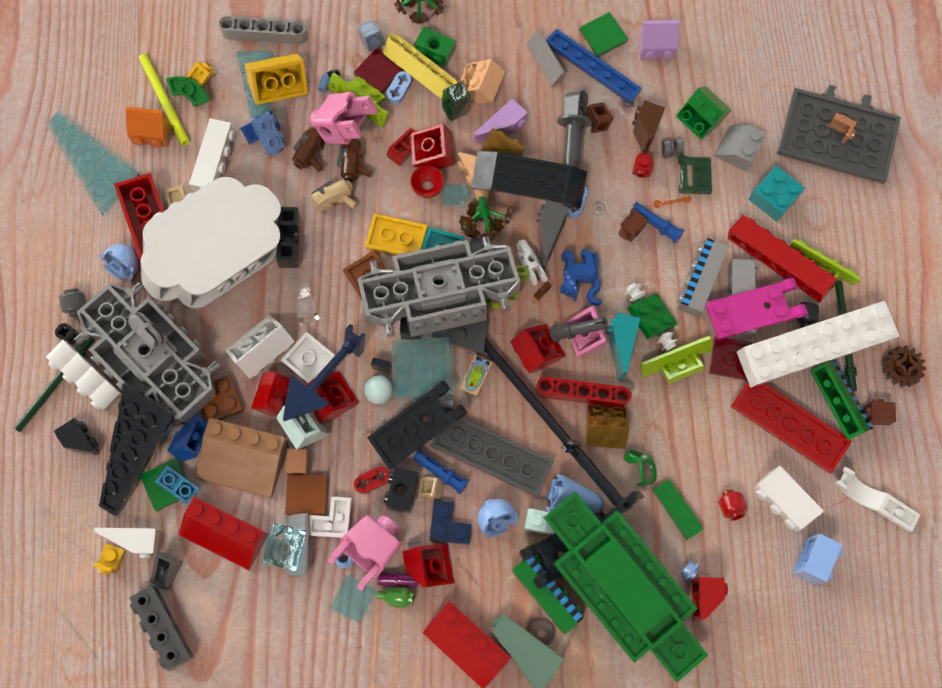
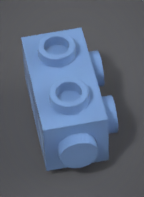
M265 111L250 118L264 153L275 155L281 152L280 149L284 147L283 142L285 139L281 131L278 132L276 129L277 121L274 115H270L269 112Z

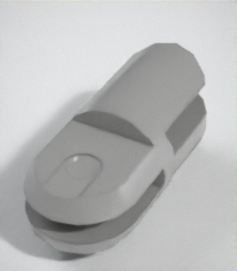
M136 312L129 317L130 327L151 350L168 341L165 334L143 313Z

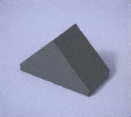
M157 551L150 583L169 590L183 561Z

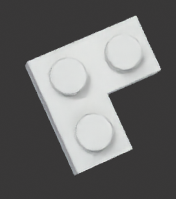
M331 496L329 516L309 515V536L343 538L349 531L352 498Z

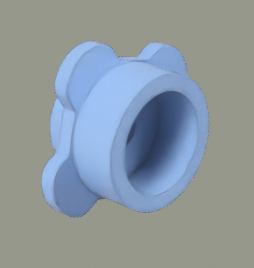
M689 561L680 573L684 576L683 580H688L689 578L692 580L699 571L697 569L699 563L694 564Z

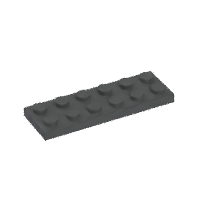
M464 418L455 421L435 436L430 447L535 497H538L554 460Z

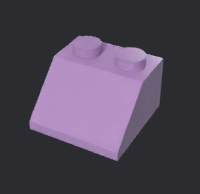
M680 20L643 21L638 38L640 59L675 58L678 50Z

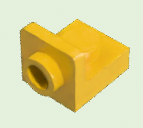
M196 61L186 77L197 81L204 87L209 78L216 76L217 73L213 70L214 67L210 63Z
M105 543L98 563L94 562L93 566L98 567L97 572L109 575L110 572L117 573L126 550Z

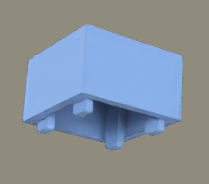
M820 533L808 537L792 574L814 585L832 580L834 574L831 571L837 557L842 556V544Z

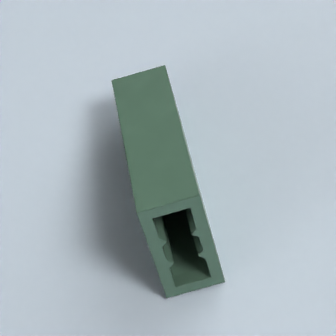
M503 614L502 617L497 615L491 624L493 627L491 632L533 688H545L565 659Z

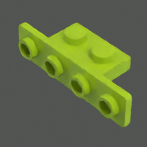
M336 73L331 75L328 85L330 90L336 94L353 92L356 97L370 96L378 112L376 114H367L366 117L381 128L385 126L389 113L379 106L385 101V95L359 76L350 82H346Z
M794 239L789 245L791 248L799 250L807 259L815 261L823 270L831 272L836 279L838 277L852 286H855L861 279L855 271L846 269L838 261L827 258L821 251L810 248L801 240Z
M710 336L700 338L695 342L645 360L640 364L641 375L646 377L661 371L668 384L703 371L704 365L698 356L712 350V338Z

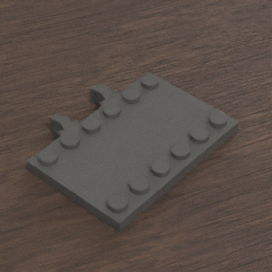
M829 85L826 93L821 95L795 88L777 154L884 184L887 181L901 117L874 110L870 106L872 96L864 95L861 99L862 104L856 105L834 98L836 86ZM836 113L846 115L849 119L857 122L854 127L856 132L851 140L848 139L845 144L841 143L845 134L828 127Z

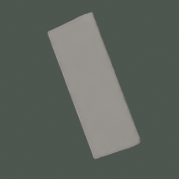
M537 30L528 41L527 47L549 84L554 86L563 81L564 70L542 33Z
M308 513L295 514L288 517L287 575L305 576L308 575Z

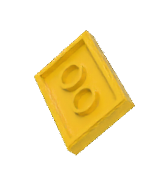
M374 213L365 249L394 256L422 249L428 225Z

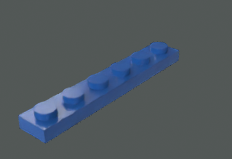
M555 29L547 38L546 42L552 50L629 104L641 92V87L558 29Z

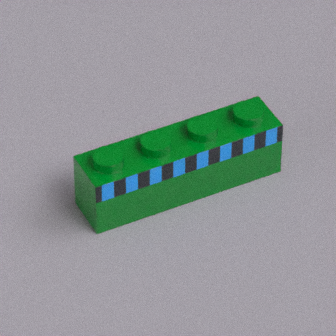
M835 360L827 361L810 370L812 377L847 440L873 429Z
M537 555L526 561L522 560L511 570L512 573L565 635L584 619L581 615L583 610L577 603H571L568 599L570 597L569 593L563 587L559 588L555 581L537 589L533 579L546 573L541 567L543 564Z

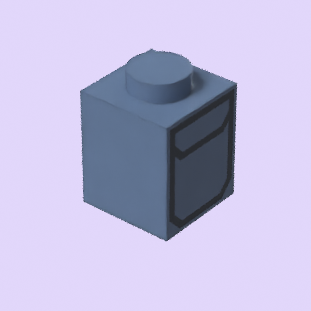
M373 19L357 26L360 39L369 52L385 45L382 32Z

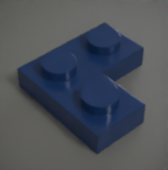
M434 500L429 541L469 545L471 524L452 522L454 502Z

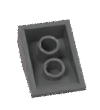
M547 200L545 205H541L537 219L539 223L540 259L544 270L566 222L569 209L550 200Z

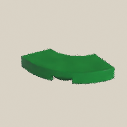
M182 76L166 78L172 96H185L194 107L212 101L207 90L197 81Z

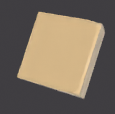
M421 477L418 496L441 500L444 489L442 480L439 478Z

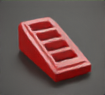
M411 127L388 148L387 157L399 166L412 154L411 139L408 137H411L410 133L416 131Z

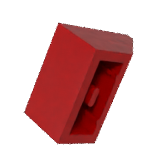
M263 372L251 409L265 415L277 417L286 404L290 378L277 372Z

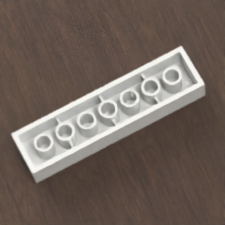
M882 301L743 347L737 351L750 388L827 361L889 342L900 336L886 302Z

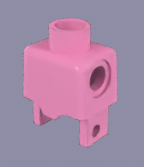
M353 92L331 94L326 98L320 109H315L312 112L310 120L312 127L318 131L326 144L347 145L352 139L362 137L363 134L359 127L367 114H376L378 109L370 96L356 97Z
M366 515L343 536L337 549L331 554L327 562L332 565L343 552L367 572L357 586L362 591L372 578L376 579L399 549L400 542L395 538L399 529L386 516H381L376 521L371 516Z

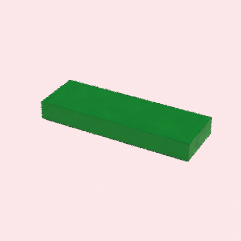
M670 479L652 490L686 541L704 529Z

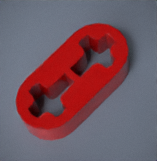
M377 467L358 476L354 480L355 490L360 494H367L386 485L390 475L389 471L384 467ZM381 471L382 474L386 473V475L384 476L385 480L381 481L380 479H377L373 481V479L378 476V472ZM360 480L364 482L371 480L370 483L366 484V489L358 488Z

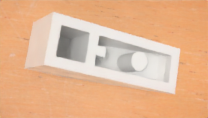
M94 528V532L128 551L138 554L139 558L151 559L152 555H156V552L159 551L160 530L146 528Z

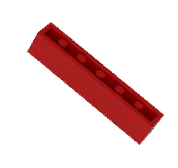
M742 215L729 230L728 240L784 279L795 278L798 288L820 303L834 287L837 279L831 272L823 270L815 261L804 257L799 250L791 248L784 240L772 235L768 229L760 227L752 218Z

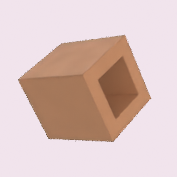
M294 446L292 449H287L286 474L308 475V450L304 449V447L296 450Z

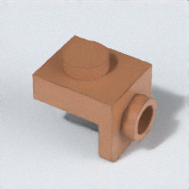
M836 113L828 127L845 134L841 141L842 144H845L848 139L851 140L856 132L854 127L857 122L849 119L846 115Z

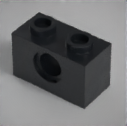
M395 467L394 472H390L388 484H391L389 492L386 491L384 497L387 509L411 514L419 477L417 471ZM400 485L406 487V492L402 495H398L395 492L396 488Z

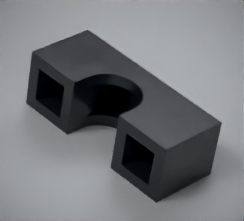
M281 207L278 218L280 240L277 245L276 260L279 268H298L299 209L298 207Z

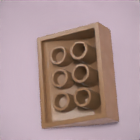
M209 418L202 440L195 478L272 498L289 441L282 436Z

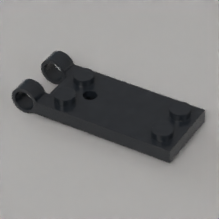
M445 380L367 437L390 470L468 413L464 406L460 404L447 414L438 402L437 398L443 396L451 389ZM424 415H429L430 420L428 422L423 421Z
M603 512L595 515L601 523L604 521L602 519L605 516ZM556 534L519 551L523 561L538 555L546 570V573L533 579L537 589L564 577L553 563L560 558L558 551H563L565 554L569 549Z

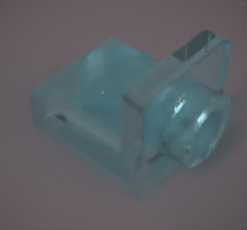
M462 183V186L444 185L442 205L464 207V200H468L469 189H466V183Z

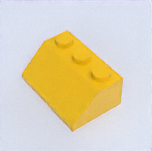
M298 54L245 63L247 81L256 105L308 94L304 60Z

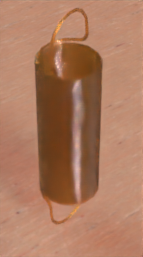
M546 282L533 295L534 298L540 300L552 285Z

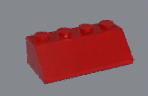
M196 497L192 498L187 507L179 531V536L249 571L269 535Z
M450 601L423 631V634L481 688H485L511 659L504 650Z

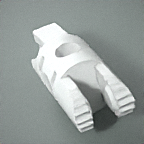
M525 239L518 241L516 245L518 249L517 255L522 266L528 270V278L532 286L537 285L535 272H537L542 282L548 281L533 248L528 246Z

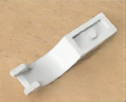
M844 467L842 470L844 473L840 481L836 482V485L846 496L856 503L878 512L905 531H913L920 517L919 513L888 493L880 492L865 485L856 478L854 471Z

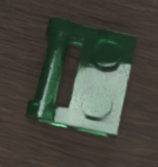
M679 156V193L711 194V158ZM687 165H691L692 186L688 185Z

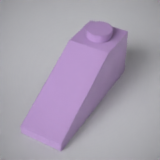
M511 99L474 132L473 141L476 144L486 141L492 128L497 131L501 130L506 135L514 133L518 128L522 129L527 123L528 112Z

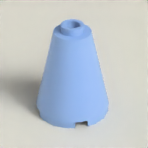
M556 474L558 479L552 480L547 495V500L550 501V506H546L547 512L554 509L574 491L577 492L594 515L602 511L604 501L601 495L564 475Z

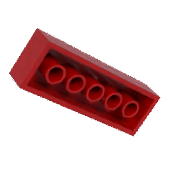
M151 173L114 183L140 262L143 255L144 226L156 213L164 212Z

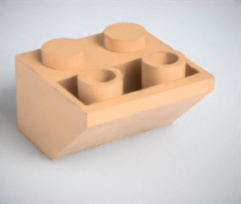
M492 59L469 63L464 68V73L457 85L455 94L480 104L493 102L505 71Z

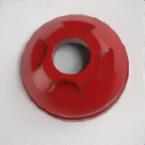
M424 165L414 170L410 178V184L414 193L419 197L432 198L441 192L444 178L441 171L436 167ZM424 182H431L433 187L430 190H425L422 188V184Z

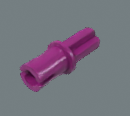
M399 572L380 573L377 577L378 586L416 587L418 585L409 574H399Z

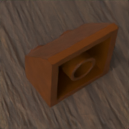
M644 100L642 106L638 105L632 125H635L633 134L643 153H648L665 107Z

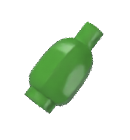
M391 587L386 591H377L376 599L385 600L389 606L406 608L409 604L413 605L414 592H410L407 588Z

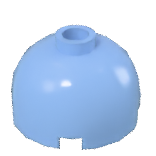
M114 244L100 256V261L104 260L106 264L104 268L117 279L122 280L124 277L127 279L126 281H130L139 271L140 259L132 246Z
M489 499L484 502L478 513V525L484 536L486 534L487 537H495L507 531L505 527L510 524L513 527L518 521L519 515L508 501Z

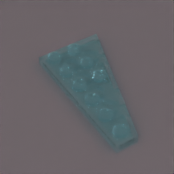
M58 111L46 124L103 216L119 199L114 183L138 177L140 174Z

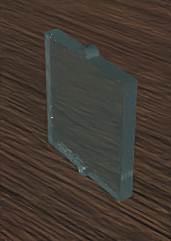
M346 576L330 608L343 614V617H349L360 623L376 590L366 585L360 591L357 588L360 582Z

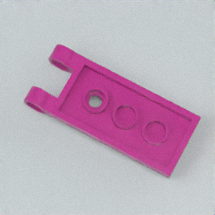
M789 278L780 283L707 302L705 306L717 340L806 316L808 311L805 304L789 309L783 293L798 288L795 278ZM764 303H769L770 308L766 309Z

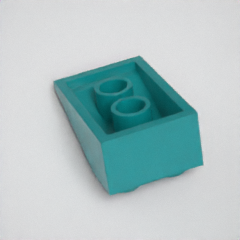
M617 312L616 317L611 318L607 334L610 335L608 342L619 382H623L628 373L640 318Z

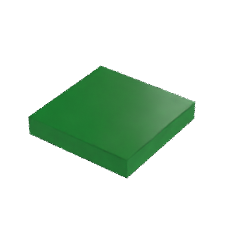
M610 12L579 28V31L596 57L628 41V38Z
M177 458L142 474L140 477L156 512L180 501L155 482L166 466H169L186 478Z

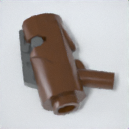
M311 127L307 129L293 147L295 154L292 161L294 166L299 169L308 168L311 164L318 172L323 170V166L316 160V153L318 150L320 151L324 140L316 129Z
M352 139L347 145L341 144L337 160V166L341 168L340 176L349 182H354L358 179L359 173L369 178L373 175V171L362 166L360 158H362L361 142L356 139Z

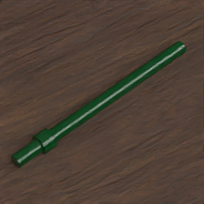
M836 281L835 289L840 316L846 314L847 311L843 282ZM850 354L845 356L846 368L844 371L845 377L848 378V384L852 392L857 391L855 377L857 376V369L854 367L853 355Z
M90 336L85 339L80 347L77 346L75 349L84 357L87 354V349L95 339ZM61 370L14 426L15 430L21 432L64 379L62 377L64 373Z

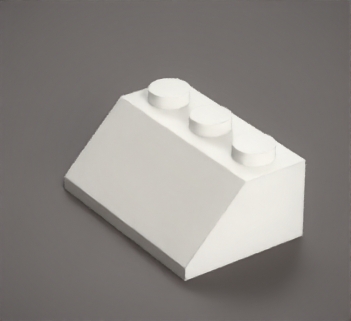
M267 315L227 348L225 352L243 373L251 379L257 376L265 366L273 363L278 355L287 351L295 341L280 323L272 316Z
M781 466L770 471L753 487L756 490V495L770 505L769 508L775 515H780L783 518L787 528L795 532L803 529L824 511Z

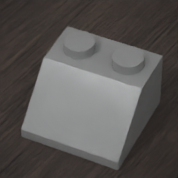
M751 125L729 126L714 157L747 172L767 133Z

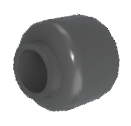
M79 288L63 290V294L59 296L61 311L69 313V317L78 316L77 311L86 304L85 294L79 291Z

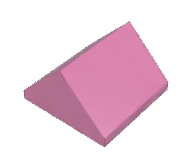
M591 306L565 321L564 324L567 322L576 324L599 319L595 307ZM604 330L576 335L573 339H570L577 357L604 349L608 342Z

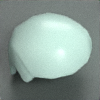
M383 375L371 377L364 386V395L368 401L377 405L387 403L395 393L393 382L390 378Z

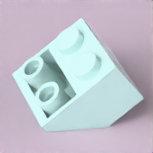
M283 406L276 417L296 450L329 436V433L323 424L319 423L313 412L283 421L285 406Z

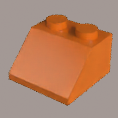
M126 106L127 136L133 144L139 146L147 144L157 148L161 146L168 147L172 126L163 110Z

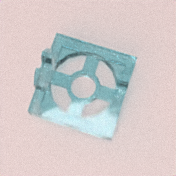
M272 524L261 564L296 571L306 531L282 524ZM285 532L284 540L276 543L277 537ZM291 536H293L294 546L292 545V542L290 541V540H291ZM287 542L289 548L287 552L283 553L282 546ZM274 549H277L280 554L278 561L273 557Z

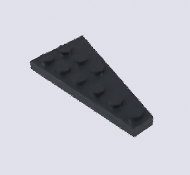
M127 383L122 384L121 390L123 393L118 405L119 413L117 421H115L109 451L111 454L106 466V480L102 486L99 507L115 517L120 514L176 415Z

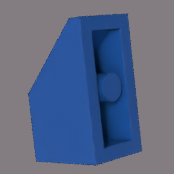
M194 415L174 435L167 451L181 462L196 458L201 449L207 422L199 415Z

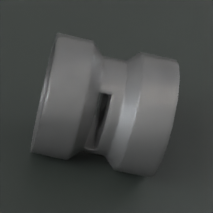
M681 138L674 141H662L661 147L664 159L671 158V156L683 157L684 145Z

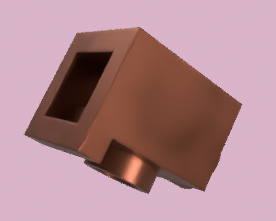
M604 102L588 105L586 117L592 119V134L607 131L613 117Z
M633 209L630 216L626 217L621 223L622 228L619 231V235L623 239L632 242L645 228L648 220Z

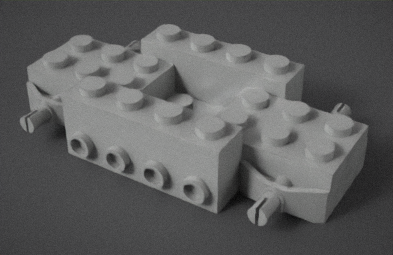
M486 236V239L485 237L482 238L484 248L475 251L473 254L471 253L468 240L392 256L394 270H380L378 262L374 260V267L373 261L369 263L371 272L358 278L368 325L384 326L387 337H390L389 330L393 337L395 335L393 324L406 317L410 336L413 337L487 320L485 299L500 301L502 310L506 311L507 308V311H509L511 307L508 299L520 290V279L510 246H493L489 236ZM441 279L444 281V283L442 285H436L434 284V281Z
M140 282L131 289L109 283L77 311L82 332L74 340L80 345L90 336L99 339L98 342L88 349L93 354L91 358L97 365L102 364L106 368L103 371L111 379L115 377L118 380L116 385L120 389H122L123 383L131 385L175 413L174 420L187 423L216 396L212 373L220 367V364L214 360L207 368L198 366L206 359V356L200 350L202 346L195 339L191 341L187 337L189 333L182 325L178 328L174 324L177 320L170 313L165 314L162 311L164 307L157 300L153 302L148 297L140 305H137L135 297L145 288ZM136 312L143 313L168 338L166 343L155 347L153 350L150 349L146 355H141L140 353L141 349L147 346L146 343L133 331L128 321L129 317Z

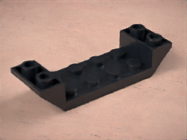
M477 151L471 189L487 192L492 190L546 201L550 200L562 203L564 206L581 208L587 171L571 165L501 152Z

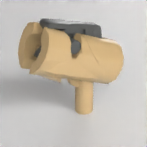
M344 179L337 182L330 180L310 195L319 212L333 207V204L337 202H344L352 209L357 205V202L348 197L352 195L351 191L353 188L350 182Z

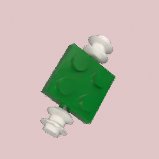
M633 283L626 288L627 292L625 295H630V302L635 303L631 304L627 310L631 316L640 318L639 328L648 340L659 335L657 344L662 343V351L666 350L669 352L677 346L676 342H678V339L673 340V332L666 331L674 328L677 322L659 295L656 293L643 298L646 291L639 289L641 284Z

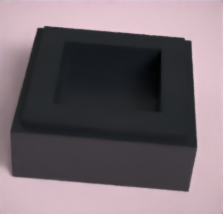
M375 357L372 358V369L391 374V362Z

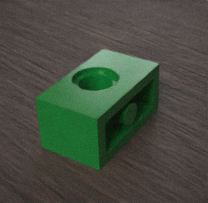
M423 27L414 43V47L434 63L447 67L456 50V40Z

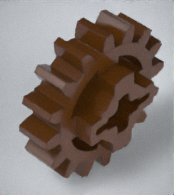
M907 345L903 348L897 346L888 351V354L883 357L886 361L882 363V366L886 367V369L882 372L888 373L889 376L886 379L890 380L892 378L893 385L900 383L901 388L906 385L911 387L919 383L920 379L925 376L922 372L927 367L922 366V364L926 361L924 359L920 360L919 357L922 354H915V348L908 350ZM900 355L898 359L893 360L895 356Z

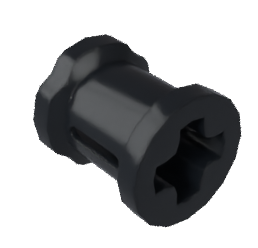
M67 323L59 324L55 329L57 338L67 341L70 345L76 342L74 338L78 336V332Z

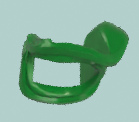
M628 450L624 454V460L627 463H639L642 482L636 483L637 486L650 485L656 481V465L649 455L635 450ZM645 462H647L650 466V481H646V475L644 472Z

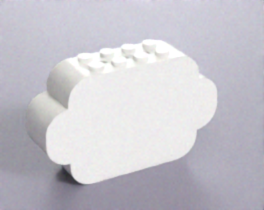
M221 177L211 183L203 184L195 193L190 192L182 201L172 203L164 212L156 213L143 229V255L141 257V281L143 286L152 297L160 301H172L178 298L184 305L190 308H203L274 260L280 240V231L277 227L281 211L279 200L265 186L253 184L244 187L241 182L234 178Z

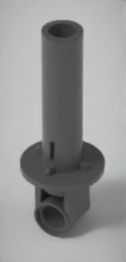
M584 90L565 95L564 115L557 119V123L566 128L563 164L579 169L582 128L592 125V119L586 117L588 95Z

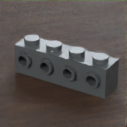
M150 585L130 597L132 602L130 607L135 615H139L141 619L139 622L140 627L145 633H148L150 637L149 644L154 651L157 650L160 656L158 661L163 669L173 671L194 658L157 586Z

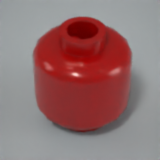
M732 489L723 492V496L718 501L723 516L731 521L745 517L748 506L743 494Z

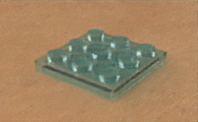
M449 337L392 341L394 399L420 398L444 380L451 389L443 396H452Z

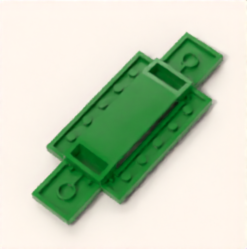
M574 491L543 517L569 549L553 564L633 663L650 650L675 682L678 683L708 656L707 652L683 623L697 607L618 510L601 523L577 492Z

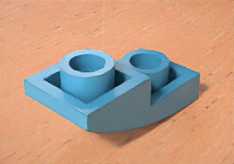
M166 466L155 481L186 505L189 504L200 489L169 466Z

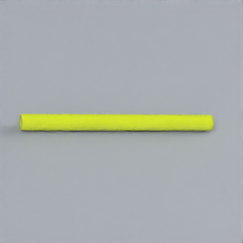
M141 54L139 59L181 145H188L190 141L148 55Z

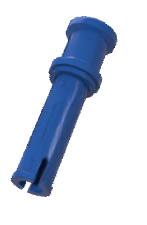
M638 202L633 205L634 208L631 211L635 209L648 220L649 224L659 230L661 235H666L672 239L674 244L679 241L685 231L684 229L677 228L671 224L670 220H663Z
M420 449L413 456L412 460L442 479L443 484L455 489L458 495L468 485V479H463L455 473L454 469H447Z

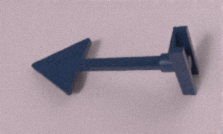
M350 324L345 329L342 349L309 386H305L293 376L290 377L283 421L297 418L329 405L315 391L348 354L353 353L359 357L363 353L366 337L364 333L360 336L353 333V325Z

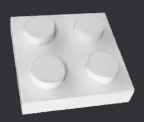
M305 332L281 359V362L305 382L309 383L320 374L335 355L309 333Z

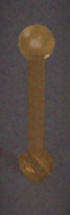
M687 195L684 198L662 202L655 200L653 206L659 208L660 205L684 201L689 203L691 196Z

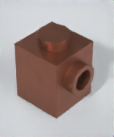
M873 399L865 405L863 411L871 425H891L896 422V402H884V399Z

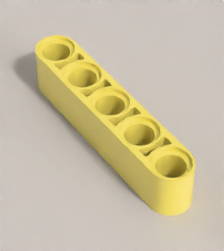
M390 34L383 48V54L439 98L447 101L450 100L458 82L403 38L396 34Z

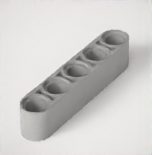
M224 16L219 21V27L224 38L229 40L303 44L308 39L306 26L302 21Z

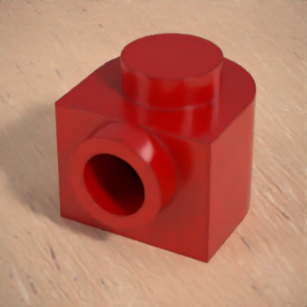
M647 153L637 155L633 164L632 174L640 178L650 177L653 168V158Z

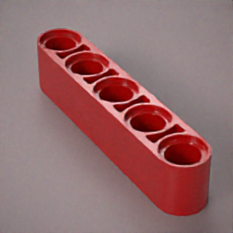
M542 377L536 385L538 396L555 400L610 407L620 406L623 408L628 405L632 398L630 389L624 386L553 377ZM547 384L549 385L550 390L543 391L541 390L540 385ZM566 386L569 392L566 394L561 393L559 388ZM586 389L588 391V395L582 396L579 394L578 390ZM604 391L607 394V398H600L598 392ZM617 394H624L627 400L620 401Z

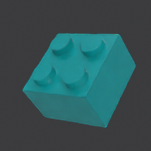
M776 165L753 190L748 200L778 222L800 197L805 187Z

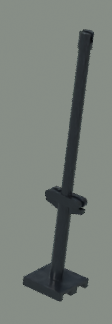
M486 337L485 352L564 444L561 447L564 452L570 453L615 506L602 519L605 520L616 510L623 515L629 512L636 502L645 498L640 491L631 492L625 499L620 495L580 448L582 444L578 440L571 439Z

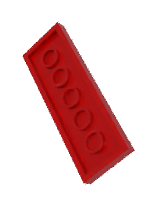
M747 381L730 406L829 474L833 473L852 443V440H847L846 436L766 383L750 388Z

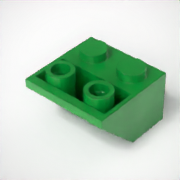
M705 86L695 91L677 113L676 117L700 140H703L721 124L732 110Z

